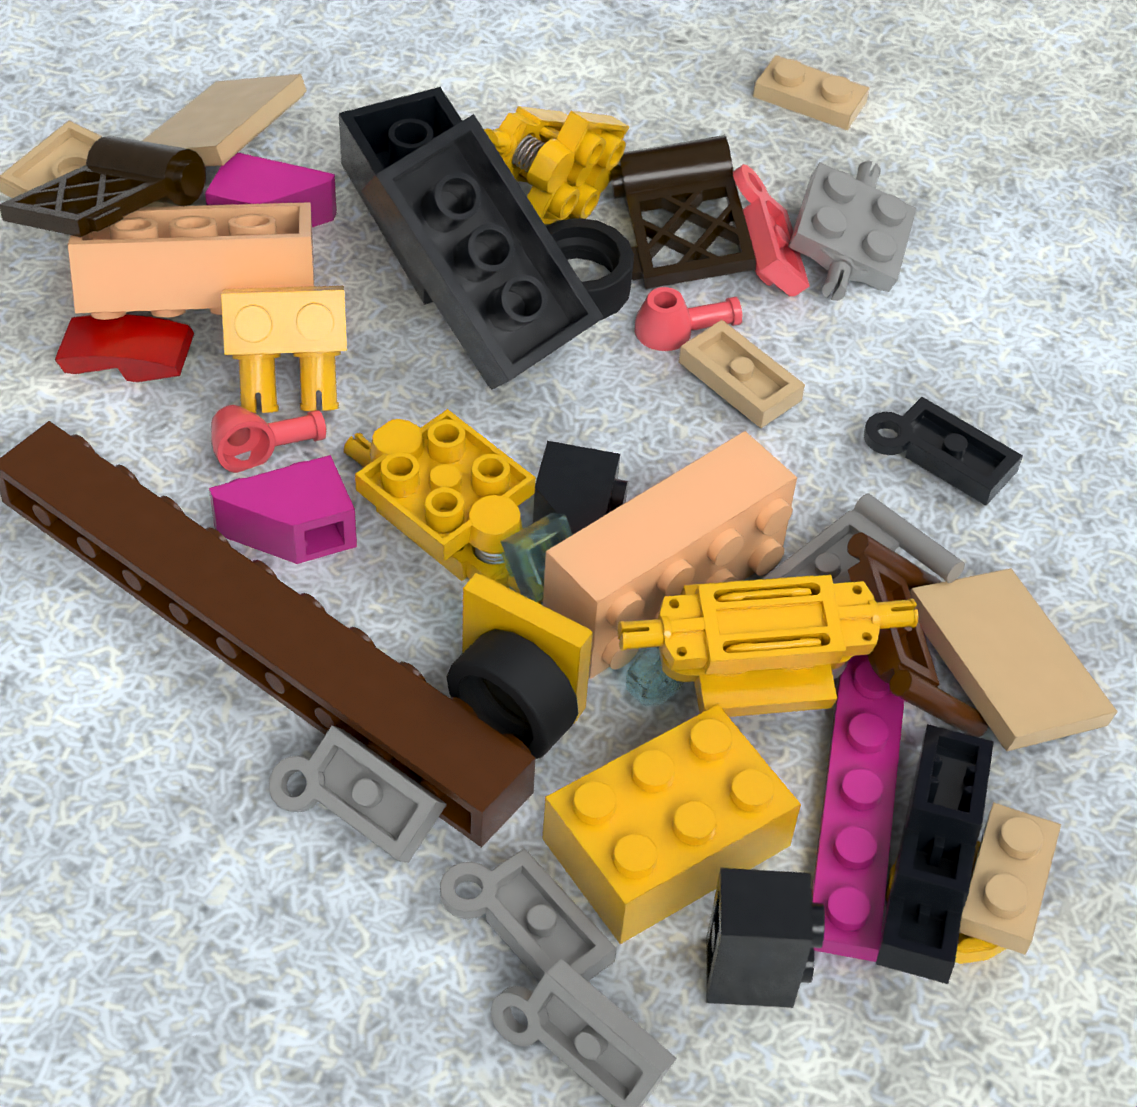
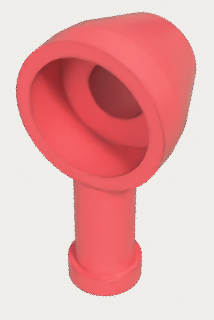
M669 287L656 288L649 293L637 313L634 329L635 335L648 348L658 351L676 350L689 341L691 331L709 328L720 320L725 321L727 324L731 323L732 326L741 325L743 319L742 308L737 297L727 298L724 302L687 308L683 296L677 290Z
M229 405L216 412L211 422V444L214 454L221 466L233 473L264 464L270 458L276 446L310 439L320 441L326 438V424L319 410L308 412L306 416L267 423L259 415L243 407ZM251 451L250 457L247 460H239L234 457Z

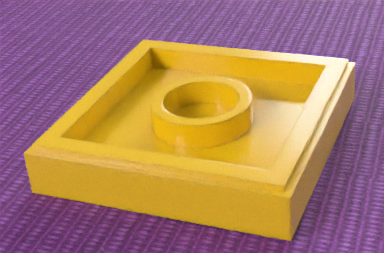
M475 573L463 588L462 654L482 634L494 629L514 632L533 642L549 655L567 676L577 696L578 716L573 723L575 724L586 709L593 632L482 574Z

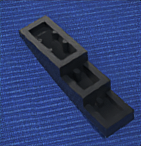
M927 724L897 855L876 965L945 984L949 983L955 965L962 913L969 894L975 846L983 823L994 741Z

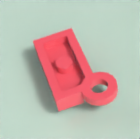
M742 164L734 170L733 177L740 192L751 203L743 209L756 258L755 272L766 285L771 286L775 284L788 296H796L810 287L800 253L788 247L793 233L788 212L768 194L766 187L755 171L748 165Z

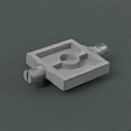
M864 161L859 164L856 179L848 173L838 171L819 162L810 176L788 245L789 248L814 259L824 269H827L828 274L822 287V293L828 298L833 290L831 300H841L845 297L849 280L863 282L878 290L887 292L892 289L898 280L917 208L903 202L894 195L886 194L876 189L881 169L878 164H875L870 171L872 161Z

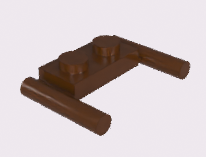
M863 532L854 534L848 542V553L860 561L847 570L851 582L864 581L876 602L908 600L912 598L910 593L912 588L942 582ZM919 618L915 628L901 627L879 630L877 644L871 654H868V659L877 676L889 684L892 694L965 734L981 737L985 734L988 724L977 709L937 687L940 683Z

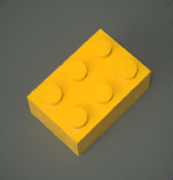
M717 704L546 796L542 839L619 944H622L717 888L720 868L751 869L790 847L801 803Z

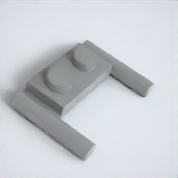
M865 494L857 501L852 511L849 510L762 579L831 575L833 584L851 582L847 570L860 561L848 553L847 545L850 538L859 532L867 534L894 552L898 547L902 548L948 583H952L960 576L965 563L875 497ZM848 662L842 667L832 670L833 679L842 674Z

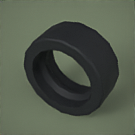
M573 218L559 220L546 226L567 260H591L604 266L611 272L598 280L584 281L582 284L604 317L603 319L617 313L628 301L630 295L634 253L629 241L616 228L597 220Z
M494 629L482 634L452 663L446 676L451 697H457L465 701L475 711L479 719L499 733H508L517 737L526 745L531 755L536 759L542 758L570 729L578 716L577 696L567 676L554 660L537 645L514 632Z

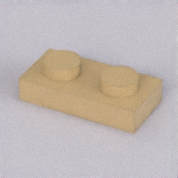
M775 55L755 82L753 97L848 131L866 104L870 88L852 82L843 76L832 75L806 66L797 60Z
M720 320L680 347L679 363L760 428H763L802 401L805 384L723 320Z
M993 802L972 871L969 894L962 913L959 933L1026 955L1033 939L1061 824Z

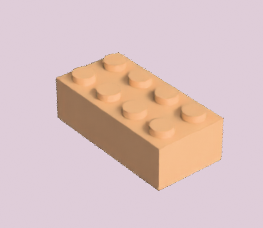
M311 202L142 207L124 216L123 220L98 232L93 231L82 237L71 235L68 242V253L75 313H91L93 318L102 320L120 318L130 311H150L156 317H175L184 314L186 309H210L211 313L222 315L221 293L224 289L314 286Z
M746 431L546 551L543 606L581 624L593 632L589 679L595 677L608 667L614 670L622 668L639 651V648L626 649L625 651L620 650V639H618L619 621L658 619L664 596L680 595L684 585L743 581L754 573L758 576H763L773 570L782 559L788 521L793 512L791 506L797 477Z

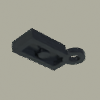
M921 397L903 416L893 412H880L872 415L867 420L864 428V440L873 451L883 455H896L907 450L905 458L985 506L1018 472L1023 457L1020 453L924 397ZM880 429H891L898 436L896 438H886L879 434L878 431Z

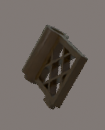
M726 135L623 153L619 164L610 171V182L614 199L624 197L626 208H628L636 244V247H631L634 253L632 281L643 279L645 289L756 270V258L737 185L733 177V164ZM725 197L728 204L717 219L697 209L703 201ZM663 208L674 214L660 228L642 219L641 212ZM686 220L706 229L695 244L675 235V232ZM720 236L738 245L740 253L717 256L707 251V249ZM663 246L684 255L677 264L653 268L652 259Z
M105 136L94 142L88 152L85 166L1 203L0 213L2 220L5 222L82 237L93 231L98 232L123 220L124 216L155 201L178 206L193 204L199 199L204 190L206 168L199 154L187 148Z

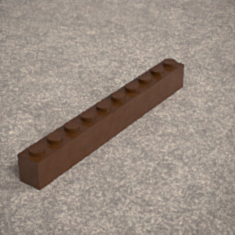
M48 421L0 458V495L5 505L324 735H326L331 726H335L355 737L445 802L447 805L439 818L481 848L534 793L536 758L531 755L529 749L521 740L511 734H501L479 719L475 711L465 701L457 697L449 698L427 683L424 676L413 665L407 662L398 663L378 649L365 632L356 627L348 628L330 616L321 603L307 593L299 594L278 580L276 574L268 565L260 560L251 561L231 547L227 539L219 531L211 527L203 528L186 516L174 500L167 496L159 497L141 485L128 468L119 464L114 466L95 453L92 446L80 435L73 434L71 436L51 421Z

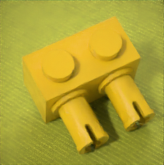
M344 285L224 289L221 293L224 355H232L233 359H238L240 407L256 413V393L258 392L261 394L262 413L279 411L275 358L281 357V353H293L294 357H299L300 410H316L317 390H320L322 393V411L339 409L335 356L341 355V351H347Z

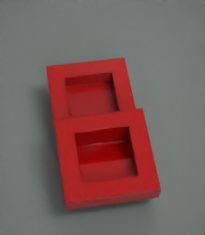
M91 315L71 317L55 361L64 373L69 374L118 368L126 381L131 382L176 377L181 375L195 333L189 325L147 316L124 315L123 317L109 320L96 319Z

